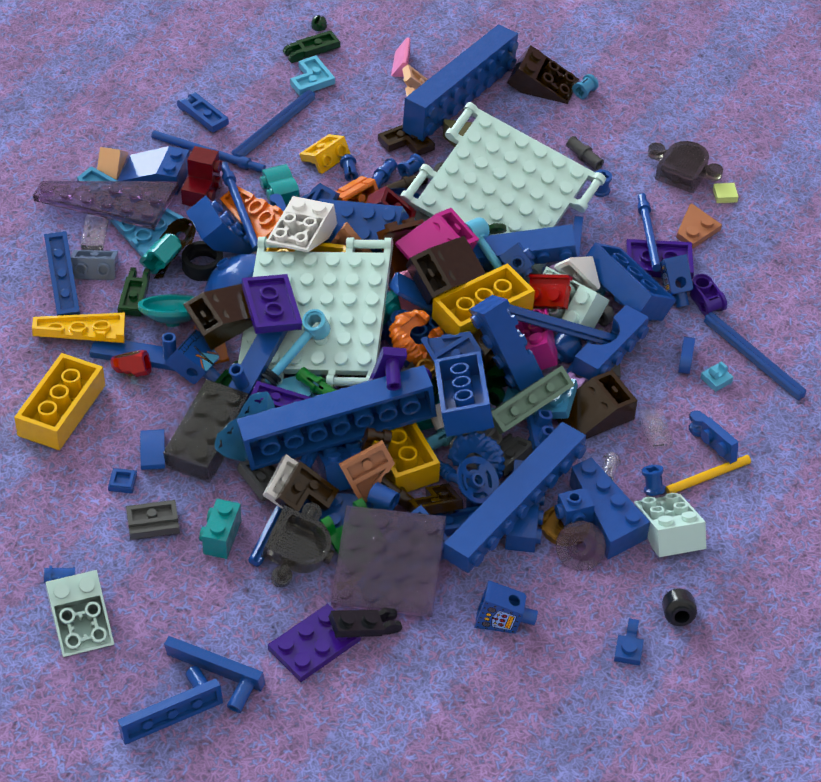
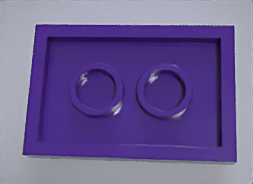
M627 239L626 253L649 275L661 277L660 271L655 272L652 270L647 241ZM655 240L660 262L666 258L687 254L691 279H693L692 242Z
M287 274L242 278L241 285L255 334L302 330V320Z
M328 603L268 644V650L300 682L361 641V637H335L328 617L330 612L335 610Z

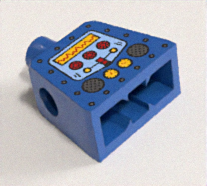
M687 254L662 260L660 262V274L664 288L676 299V308L688 306L687 293L693 290ZM676 280L680 283V288L676 286Z
M488 580L477 609L474 628L515 634L520 622L534 626L538 611L525 608V593Z

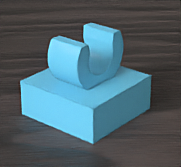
M722 361L701 372L700 376L715 392L732 383L734 378Z

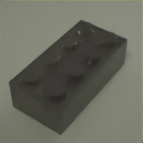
M206 379L163 452L166 468L210 483L225 458L215 449L217 433L238 417L242 407L249 398V394ZM220 440L219 448L223 447L222 440Z

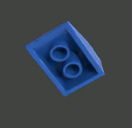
M167 146L132 154L117 181L130 187L178 195L188 175L187 159L190 152L188 149Z

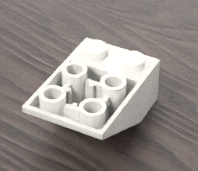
M293 196L268 237L266 244L303 252L311 251L329 239L337 225L334 204Z

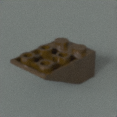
M530 45L518 59L507 84L523 94L568 104L573 94L572 87L578 82L579 78Z
M465 236L428 248L410 257L405 265L427 305L433 303V298L486 274Z
M241 284L203 292L183 304L210 350L215 349L253 326Z
M610 370L592 377L579 387L575 394L569 418L556 419L559 424L564 422L585 434L586 439L634 420L638 400L614 371Z

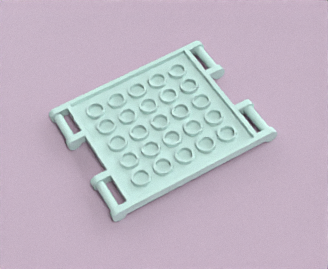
M468 102L456 123L445 133L446 138L457 145L443 165L436 172L429 165L422 164L419 174L408 189L403 191L399 197L408 205L429 217L452 208L464 222L481 217L489 225L493 223L505 224L507 231L504 233L555 227L569 206L584 213L588 208V202L599 186H603L606 177L602 173L593 172L478 109L475 104ZM470 116L476 118L463 136L458 134ZM426 178L430 179V183L419 198L413 197ZM586 181H591L592 183L582 198L577 200L575 197ZM534 264L531 267L533 269L531 274H542V268L546 264Z
M258 237L253 277L287 274L301 320L307 311L318 309L324 313L331 328L326 338L322 340L311 338L279 375L281 382L277 381V385L282 383L284 374H297L303 367L315 375H327L326 383L334 389L335 386L350 387L369 381L380 351L393 252V238H385L384 240H355L354 237H347L346 252H303L295 250V252H266L267 248L284 247L266 244V237ZM355 249H384V253L355 252ZM321 322L315 323L312 327H317ZM303 323L302 330L287 332L268 366L270 370L276 366L304 333ZM253 326L243 331L238 364L242 363L257 336ZM337 375H361L366 376V378L337 377Z

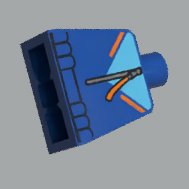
M197 329L164 362L192 384H196L204 377L213 385L221 375L213 367L220 358L218 353L214 349L210 350Z

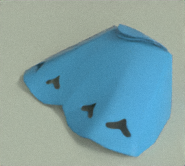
M268 392L252 394L245 402L238 417L217 433L215 440L216 451L230 459L242 462L248 461L237 419L275 408ZM261 398H264V399L261 401L260 404H259L258 402H255V401H254V400H260ZM220 440H222L223 447L219 448Z

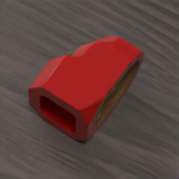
M146 350L123 353L113 356L110 360L112 368L117 373H125L135 377L151 373V361Z

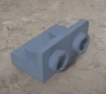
M74 250L71 255L74 279L114 280L116 277L115 266L118 261V251Z

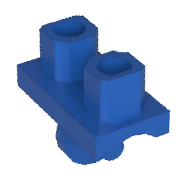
M539 409L536 415L531 414L526 418L530 435L528 440L531 441L533 451L555 429L552 425L551 420L553 416L550 410Z

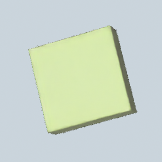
M716 183L713 185L716 203L738 202L735 183Z

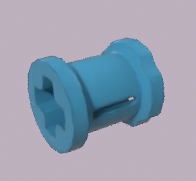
M586 74L581 82L573 85L572 90L577 97L585 99L589 92L595 91L599 87V83L594 75Z

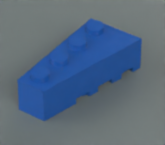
M491 295L469 309L472 314L470 319L476 329L480 328L483 334L481 338L488 349L491 348L494 353L493 361L499 369H503L506 375L504 377L506 384L509 388L521 392L543 378L544 375L533 352L525 348L528 345L525 335L515 327L519 323L516 316L507 310L510 307L508 299Z
M592 457L572 466L569 485L572 491L587 488L595 505L593 522L589 523L596 533L599 544L604 549L607 560L647 540L650 521Z

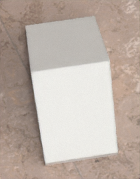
M593 256L570 257L555 264L554 268L559 273L570 275L573 277L572 280L593 291L600 289Z

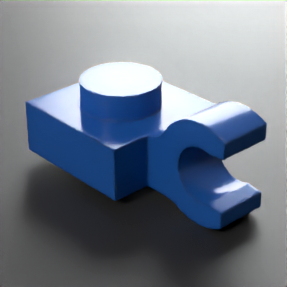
M629 618L626 636L618 635L614 661L640 666L644 639L636 638L639 620Z

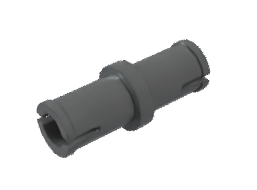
M576 136L568 139L566 147L577 154L579 160H584L595 171L603 166L604 160L596 155L589 145H584Z

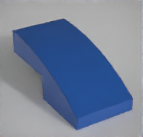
M164 429L140 431L141 470L165 469Z

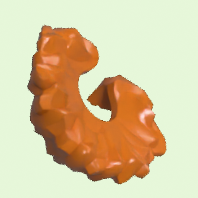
M417 309L396 315L395 321L389 328V337L393 347L406 348V360L413 362L414 365L421 359L432 360L424 344H416L410 337V332L413 328L422 327L430 320V316L425 311ZM440 327L433 328L428 338L441 337L444 333Z

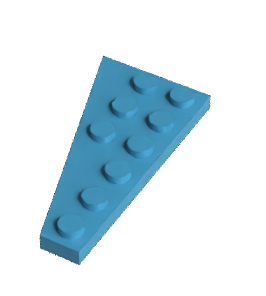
M92 166L77 177L78 185L141 257L159 240L168 228V225L177 219L184 218Z

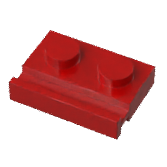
M529 274V285L535 290L533 308L568 309L571 291L570 281H572L573 277L556 274Z

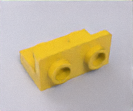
M328 134L299 153L301 161L315 164L318 173L323 174L338 164L343 155L350 154L344 136Z

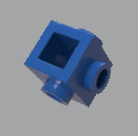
M520 242L499 256L504 265L508 263L522 278L533 271L531 267L535 264L533 261L535 256L528 247L524 249ZM517 258L521 260V265L516 263Z
M587 488L558 494V501L554 506L557 519H561L565 528L593 522L595 505Z

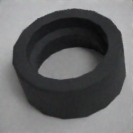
M196 241L187 245L182 251L181 257L184 274L196 281H208L210 274L217 267L216 264L223 259V251L213 250L204 241ZM200 256L211 257L215 260L207 265H196L190 262Z

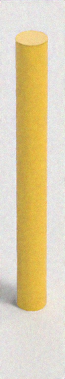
M749 455L737 458V461L731 464L727 462L666 486V493H677L751 463V458Z

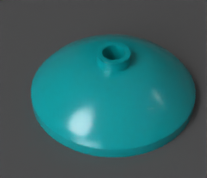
M181 294L152 296L139 301L138 310L156 322L166 323L168 327H177L180 323L191 321L183 304L196 296Z

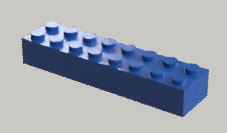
M498 24L405 98L403 131L424 141L426 136L433 135L439 127L443 126L444 119L449 120L456 116L468 102L479 97L483 91L490 88L498 79H501L507 71L512 70L517 61L515 57L519 45L517 42L518 33Z
M422 365L401 371V388L396 391L387 389L386 376L237 419L251 471L277 464L286 454L294 459L362 439L367 427L375 428V431H382L383 429L393 430L437 417L433 385L425 366Z

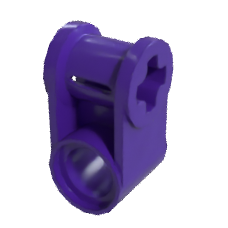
M706 274L695 275L692 281L693 290L690 291V297L701 313L706 316L716 310H726L727 299L713 282L712 278Z

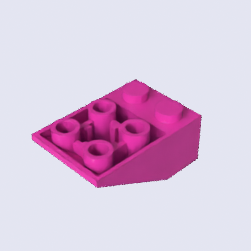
M452 208L433 215L396 241L395 245L409 260L410 257L428 248L465 236L473 250L479 238Z
M547 308L541 310H533L535 312L549 315ZM518 321L519 324L515 327L525 335L528 341V345L525 348L533 352L540 369L544 370L558 365V354L553 331Z

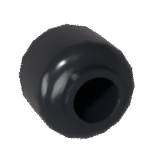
M681 588L672 589L663 597L662 607L664 615L670 624L686 626L696 618L697 606L693 595L688 590Z

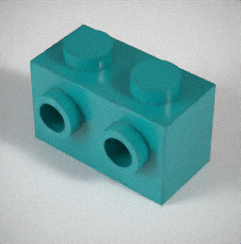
M216 499L214 507L209 508L206 527L202 526L199 535V541H202L203 554L224 559L228 558L242 522L241 503Z

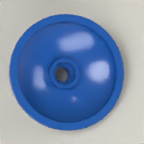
M241 254L220 260L216 264L217 267L210 274L204 292L242 283V278L253 277L256 254Z

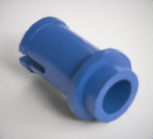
M351 154L343 155L340 160V166L344 170L347 181H351V174L353 180L358 178L355 166L356 159Z
M49 565V568H44V583L75 575V567L52 568V565Z

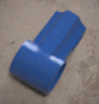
M376 482L369 491L367 501L372 503V518L376 525L381 528L383 526H390L393 523L394 509L399 502L400 493Z

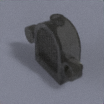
M680 141L671 145L668 150H665V146L661 143L655 142L649 145L648 156L659 161L655 180L694 194L704 178L711 181H718L722 178L723 167L716 163L708 165L709 153L705 147L698 143Z
M316 503L305 504L301 513L284 505L261 554V557L281 565L277 566L271 575V581L276 587L288 586L292 580V571L309 573L320 568L323 563L329 565L335 551L331 549L330 533L319 522L322 510Z

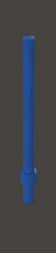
M153 130L151 137L191 151L194 146L216 150ZM219 151V160L238 165L241 169H251L262 173V170L266 168L263 164L253 162L251 158L245 156L238 157Z
M222 162L223 182L228 186L252 250L257 252L258 238L237 188L236 177L230 170L228 163Z
M640 193L638 195L639 203L637 208L642 216L652 270L657 272L660 271L661 265L650 217L651 207L646 195Z

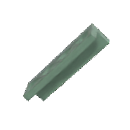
M560 366L549 372L543 378L492 410L494 426L499 434L506 432L575 386L564 367Z

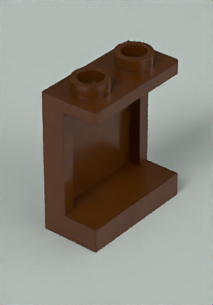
M414 217L402 220L400 225H398L397 221L384 225L385 229L377 232L379 240L393 238V252L389 275L391 280L395 273L407 270L405 265L408 259L395 245L396 241L424 222L423 219L415 221Z

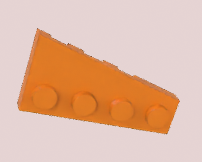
M237 186L257 238L266 237L268 239L284 211L275 205L268 204L262 198H256L254 194ZM228 191L220 200L242 224L230 191Z

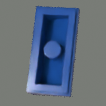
M397 272L390 281L389 288L399 297L427 312H432V303L427 305L415 282Z

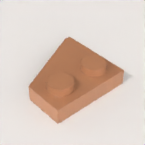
M691 203L679 227L676 238L681 242H692L693 249L719 232L722 224Z

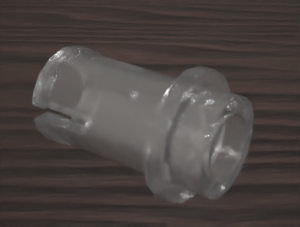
M608 452L602 457V469L614 481L616 469L620 466L621 461L616 453Z

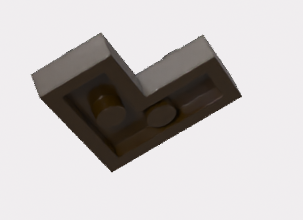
M403 125L378 134V141L388 152L405 145L414 154L420 156L435 150V143L428 136L425 137L424 141H421L418 137L405 133Z
M300 461L295 465L275 502L293 515L300 511L306 499L323 511H326L332 504L339 489Z
M449 483L425 487L426 497L409 499V509L411 512L422 505L430 516L437 513L452 514L456 510L463 509V499Z

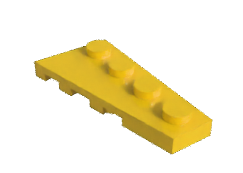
M125 312L33 317L32 334L38 337L125 343Z

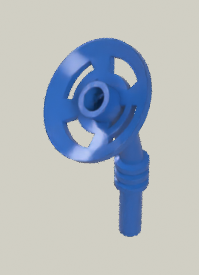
M471 456L464 459L458 466L457 471L451 465L443 463L438 458L440 461V476L447 482L458 484L462 494L473 503L482 504L499 487V478L495 468L482 457ZM468 464L479 465L477 470L468 471L466 468ZM485 472H487L490 478L491 487H488V478ZM481 492L486 495L484 498L473 497V494Z

